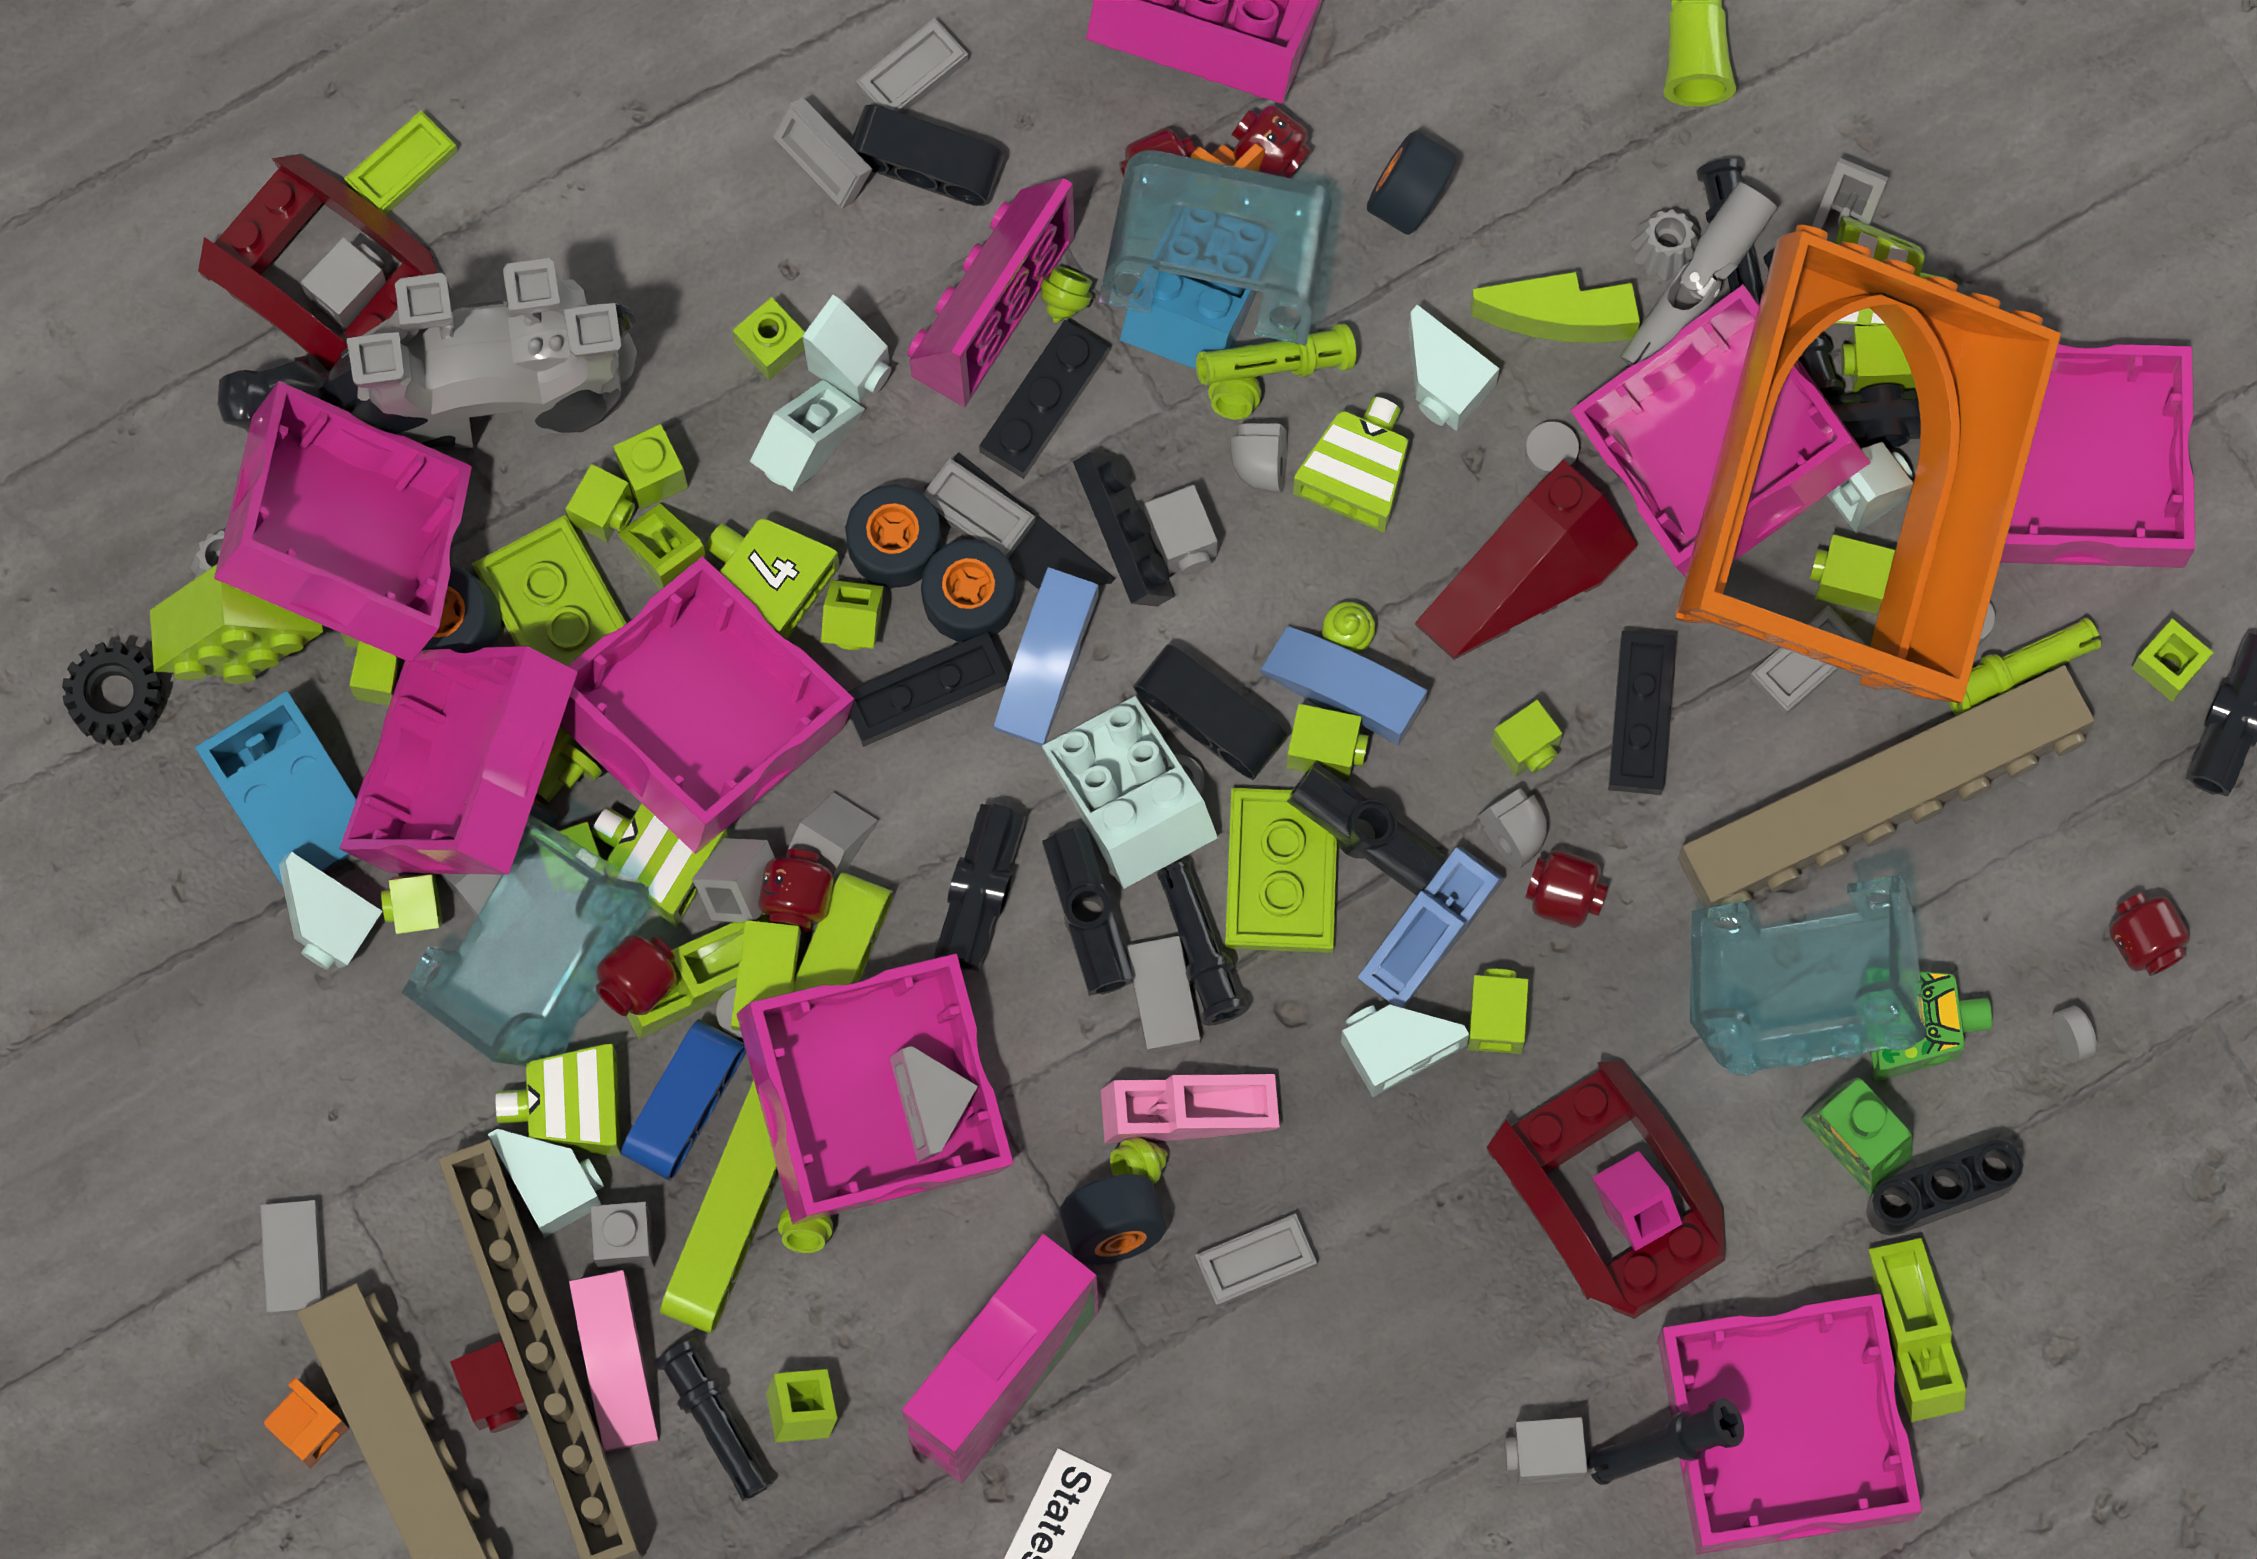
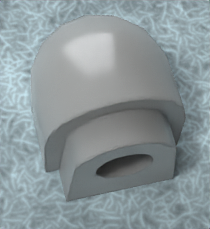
M1246 423L1238 425V436L1231 437V456L1233 467L1240 479L1254 489L1267 492H1282L1286 477L1287 430L1281 424Z
M1521 787L1477 816L1484 826L1483 830L1499 854L1514 868H1521L1531 861L1541 850L1547 835V819L1535 795L1528 798Z

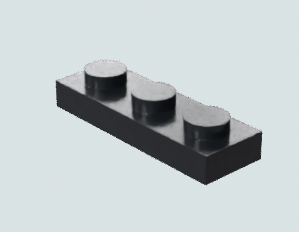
M1064 320L979 445L980 453L1024 479L1108 356L1109 346L1067 320Z
M1088 452L1073 461L1131 604L1158 607L1172 599L1174 595L1168 583L1170 577L1168 568L1163 559L1156 554L1148 535L1150 532L1149 522L1142 510L1135 504L1128 487L1130 486V477L1124 465L1117 460L1116 456Z
M987 631L848 691L854 698L849 717L862 746L865 747L1007 685L1009 677Z
M1622 631L1608 790L1662 795L1675 646L1674 635Z

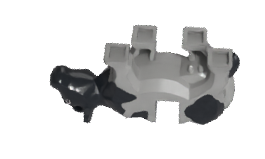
M550 258L507 263L505 265L503 275L507 302L494 301L469 304L452 310L447 278L444 274L435 273L400 278L395 283L398 308L394 314L363 336L347 338L348 347L341 353L330 372L321 374L311 368L307 356L295 357L294 362L260 372L239 370L227 374L219 380L217 405L224 423L245 429L248 433L252 416L277 382L280 381L344 409L377 429L405 436L430 448L438 446L462 449L472 448L473 442L469 417L514 411L522 412L526 440L535 439L548 433H582L596 425L620 399L621 385L628 383L636 366L637 350L628 332L632 330L636 322L635 312L625 304L618 302L588 305L584 290L573 279H559L556 276L554 262Z

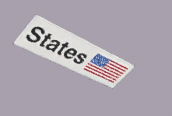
M1057 1449L1004 1559H1072L1112 1474L1063 1450Z

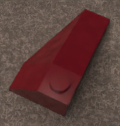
M1563 459L1521 502L1419 617L1415 625L1455 660L1510 632L1511 628L1526 620L1557 608L1558 604L1583 591L1587 593L1602 585L1637 549L1638 545L1603 494Z

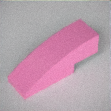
M1275 1074L1172 1075L1166 1080H1114L1100 1090L1105 1143H1121L1123 1140L1132 1137H1140L1149 1142L1209 1138L1270 1131L1280 1127Z
M624 1271L569 1281L604 1452L658 1442V1433L642 1348L636 1328L628 1280Z

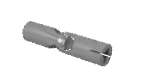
M1738 182L1699 239L1692 261L1687 262L1680 268L1622 352L1620 358L1631 366L1651 357L1665 347L1682 328L1706 312L1719 294L1722 280L1727 278L1739 266L1777 210V206L1755 189L1742 182ZM1681 285L1689 290L1694 298L1701 300L1699 304L1688 310H1681L1674 306L1676 294Z

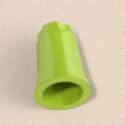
M1671 0V12L1668 15V65L1663 89L1665 98L1672 103L1682 106H1712L1727 101L1736 93V85L1729 58L1726 14L1722 9V0Z

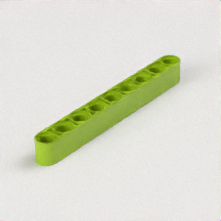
M841 872L832 889L828 914L817 925L795 978L793 992L822 985H848L860 981L888 913L893 897L892 890ZM754 1080L675 1267L660 1308L661 1315L710 1334L714 1332L719 1323L779 1178Z

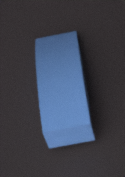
M1049 567L1047 568L1009 675L993 726L994 730L1040 746L1045 744L1079 656L1081 641L1099 597L1098 584Z
M1289 626L1286 627L1260 669V673L1322 709L1361 716V725L1397 746L1400 745L1426 702L1427 690L1339 645Z
M1456 847L1426 889L1420 891L1357 978L1394 1006L1404 1008L1465 933L1505 878L1464 847Z

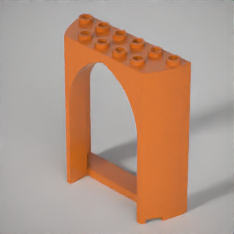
M1797 225L1795 232L1781 236L1776 242L1675 618L1685 623L1717 624L1862 676L1860 685L1871 689H1899L1910 693L1913 697L1963 703L2061 333L2042 326L2043 318L2036 314L2020 310H2013L2009 313L1999 309L2001 302L1998 299L1976 293L1966 296L1956 292L1958 284L1953 281L1933 276L1923 279L1913 275L1915 267L1910 264L1891 259H1885L1883 262L1870 258L1872 250L1865 246L1849 242H1841L1838 245L1827 241L1828 233L1822 229L1808 225ZM1866 308H1870L1885 323L1905 355L1915 382L1921 421L1920 451L1914 484L1870 647L1723 594L1769 423L1781 388L1798 358L1823 331L1842 318Z

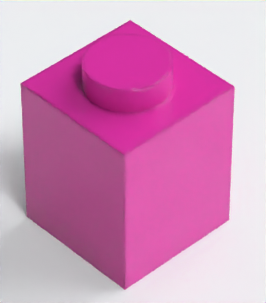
M1639 1151L1592 1177L1605 1214L1635 1251L1682 1225L1669 1187Z

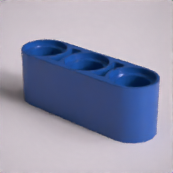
M697 1019L685 1035L623 1144L621 1155L670 1181L682 1166L737 1071L746 1051L744 1043Z

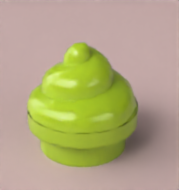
M1054 266L1050 276L1043 277L1041 297L1047 303L1046 312L1054 323L1073 317L1077 311L1085 310L1092 299V294L1089 292L1092 281L1088 277L1061 266Z
M1255 377L1212 383L1209 385L1208 396L1211 400L1212 409L1218 415L1227 419L1240 420L1248 417L1252 410L1259 405L1261 389Z
M1342 602L1334 605L1326 613L1322 623V636L1324 640L1356 654L1366 650L1373 641L1375 622L1371 613L1364 606L1355 602Z
M1140 1137L1128 1138L1120 1143L1119 1148L1111 1152L1110 1166L1113 1176L1122 1174L1142 1175L1151 1180L1153 1185H1155L1161 1177V1170L1166 1166L1168 1153L1153 1142L1146 1141Z
M788 1207L780 1214L778 1231L782 1235L784 1246L792 1251L799 1253L818 1252L824 1248L825 1242L832 1235L833 1222L831 1216L792 1225Z

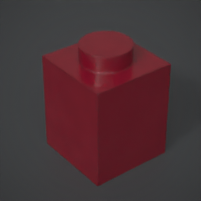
M502 1341L450 1361L472 1421L478 1430L489 1427L490 1433H496L521 1422L519 1414L528 1410Z

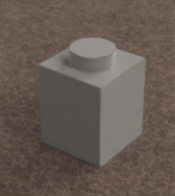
M343 237L300 283L307 300L345 331L386 283L382 271L385 264L366 245L361 244L356 248Z
M1194 485L1144 503V514L1150 525L1151 536L1160 557L1168 568L1169 575L1181 571L1182 575L1199 572L1211 564L1210 559L1217 557L1218 541Z
M723 838L692 878L711 921L745 923V920L757 921L763 913L758 906L764 869L766 864L775 858L767 840Z
M646 1202L591 1206L594 1261L600 1272L654 1267L651 1213Z
M1582 1417L1515 1423L1513 1437L1504 1438L1506 1470H1516L1517 1485L1584 1480L1587 1474Z

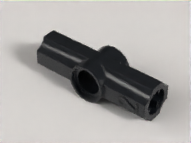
M1883 384L1867 387L1860 390L1857 395L1825 397L1855 441L1863 443V447L1882 442L1887 449H1892L1907 444L1910 439H1920L1921 421L1916 391H1904V388L1899 385Z
M2248 633L2245 641L2241 644L2226 683L2223 682L2216 694L2204 722V726L2207 729L2185 778L2191 781L2196 788L2212 795L2219 794L2228 797L2237 782L2250 746L2254 747L2257 742V635Z
M1314 762L1309 767L1287 800L1290 805L1335 836L1339 848L1346 855L1357 859L1365 858L1416 896L1435 877L1446 857L1398 822L1394 810L1387 803L1379 799H1366L1317 762ZM1357 819H1363L1373 826L1375 839L1365 837L1360 832Z
M997 804L980 805L973 831L970 834L965 857L959 858L951 880L947 903H950L935 950V959L957 954L962 970L979 971L989 944L995 917L1000 918L1007 900L1013 875L1010 868L1025 823L1024 815L1013 811L1011 808Z
M1072 828L1055 833L1050 838L1043 840L1042 845L1064 913L1065 926L1070 933L1088 995H1104L1120 990L1124 986L1133 983L1134 980L1112 912L1111 898L1105 889L1087 828ZM1091 901L1097 903L1103 912L1098 919L1092 922H1083L1074 916L1073 910L1081 902Z

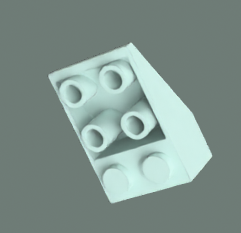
M1136 696L1042 745L1045 755L1102 856L1123 889L1218 838L1203 798ZM1163 758L1167 760L1170 766L1168 769L1165 767Z

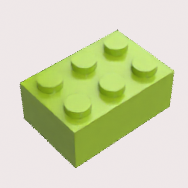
M217 564L150 609L154 671L174 673L176 679L185 681L198 680L209 675L223 676V681L229 684L252 682L256 679V675L267 668L279 665V660L290 653L302 650L304 644L323 633L322 624L214 579Z

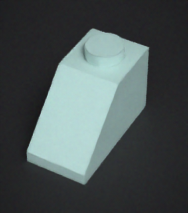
M832 295L802 336L808 371L822 380L824 379L860 404L869 391L876 394L883 387L891 373V367L888 366L890 363L888 346L841 299Z
M1416 305L1410 312L1408 329L1416 400L1420 402L1419 408L1422 413L1432 422L1440 426L1447 423L1454 430L1458 431L1496 387L1499 368L1419 305Z
M823 379L774 412L750 462L764 471L765 475L772 482L793 491L818 473L862 417L865 408Z
M1882 442L1862 448V451L1871 463L1827 494L1856 534L1906 501L1914 484L1910 480L1913 477L1912 471L1904 458L1897 452L1891 454Z
M293 852L284 855L278 865L294 939L305 946L301 952L302 955L326 970H329L332 964L338 968L347 966L382 913V910Z
M1388 1005L1379 1011H1376L1374 1006H1369L1346 1020L1348 1028L1342 1030L1341 1043L1372 1097H1375L1466 1047L1469 1033L1462 1024L1397 1006Z
M496 1129L488 1134L544 1238L591 1213V1206L601 1205L595 1192L603 1188L604 1185L589 1158L579 1163L570 1148Z

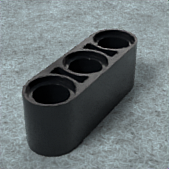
M877 105L864 106L849 143L852 149L872 168V172L973 206L986 205L1005 158L1002 151L987 142Z
M1167 644L1133 685L1136 693L1147 704L1234 770L1249 779L1254 780L1288 738L1284 730L1275 721L1172 645Z
M2002 1140L1989 1141L1888 1178L1878 1185L1868 1201L1866 1208L1868 1221L1881 1234L1889 1236L1898 1235L2000 1198L2009 1193L2022 1175L2024 1166L2022 1155L2009 1142ZM1986 1158H1996L2004 1162L2008 1169V1179L1994 1181L1988 1178L1983 1172L1982 1161ZM1939 1176L1950 1178L1957 1186L1958 1196L1950 1200L1941 1199L1932 1190L1931 1180ZM1891 1194L1900 1197L1907 1206V1215L1897 1219L1889 1217L1881 1209L1880 1199L1885 1195Z

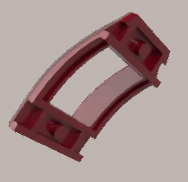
M299 154L271 158L278 170L215 243L204 237L198 272L208 281L211 279L227 290L232 297L288 336L330 372L341 353L348 347L347 338L363 336L394 314L398 308L395 283L400 278L437 273L433 261L434 257L431 252L380 210ZM322 203L364 232L402 263L340 337L282 290L261 276L263 271Z
M1622 1061L1597 1062L1599 1071L1513 1126L1506 1120L1486 1148L1492 1159H1495L1511 1181V1185L1555 1246L1578 1283L1584 1297L1587 1300L1592 1298L1613 1307V1311L1635 1319L1725 1261L1723 1209L1673 1129ZM1631 1120L1667 1171L1692 1212L1681 1218L1682 1225L1637 1251L1631 1250L1608 1266H1605L1581 1225L1546 1174Z

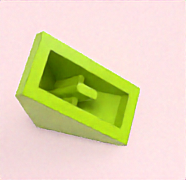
M660 503L624 528L623 531L617 533L621 541L659 590L663 589L702 556L707 560L704 546L700 539Z

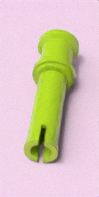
M1336 324L1330 331L1309 334L1306 330H1297L1289 334L1286 340L1246 345L1211 352H1199L1196 356V373L1200 383L1206 386L1217 382L1253 378L1288 371L1299 377L1311 376L1314 370L1336 367L1340 371L1351 370L1355 365L1356 344L1353 333L1346 324Z
M2083 618L2078 623L2003 657L1996 654H1988L1980 659L1979 665L1972 667L1963 703L1947 702L1952 712L1958 716L2013 690L2015 686L2091 651H2097L2101 648V640L2098 638L2092 640L2091 638L2099 636L2098 631L2091 620Z

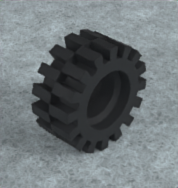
M114 642L113 648H107L105 643L96 644L97 652L89 654L87 649L79 654L82 661L78 665L72 661L67 668L70 678H63L62 688L66 692V695L62 696L64 705L80 731L87 737L91 735L95 742L105 744V740H110L113 746L123 745L122 739L129 737L133 743L140 739L137 734L139 731L145 729L149 733L155 727L152 723L154 716L157 718L161 717L163 709L160 701H165V692L161 687L162 681L158 673L154 671V666L147 656L143 657L140 650L131 646L130 650H128L123 643ZM116 675L130 680L133 684V697L124 709L117 712H106L95 705L94 691L100 681L109 676Z

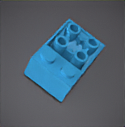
M1183 199L1130 296L1120 341L1195 370L1196 356L1199 352L1233 348L1280 236Z
M287 690L195 747L205 766L282 887L278 864L284 855L293 852L322 872L351 855L339 848L356 799Z

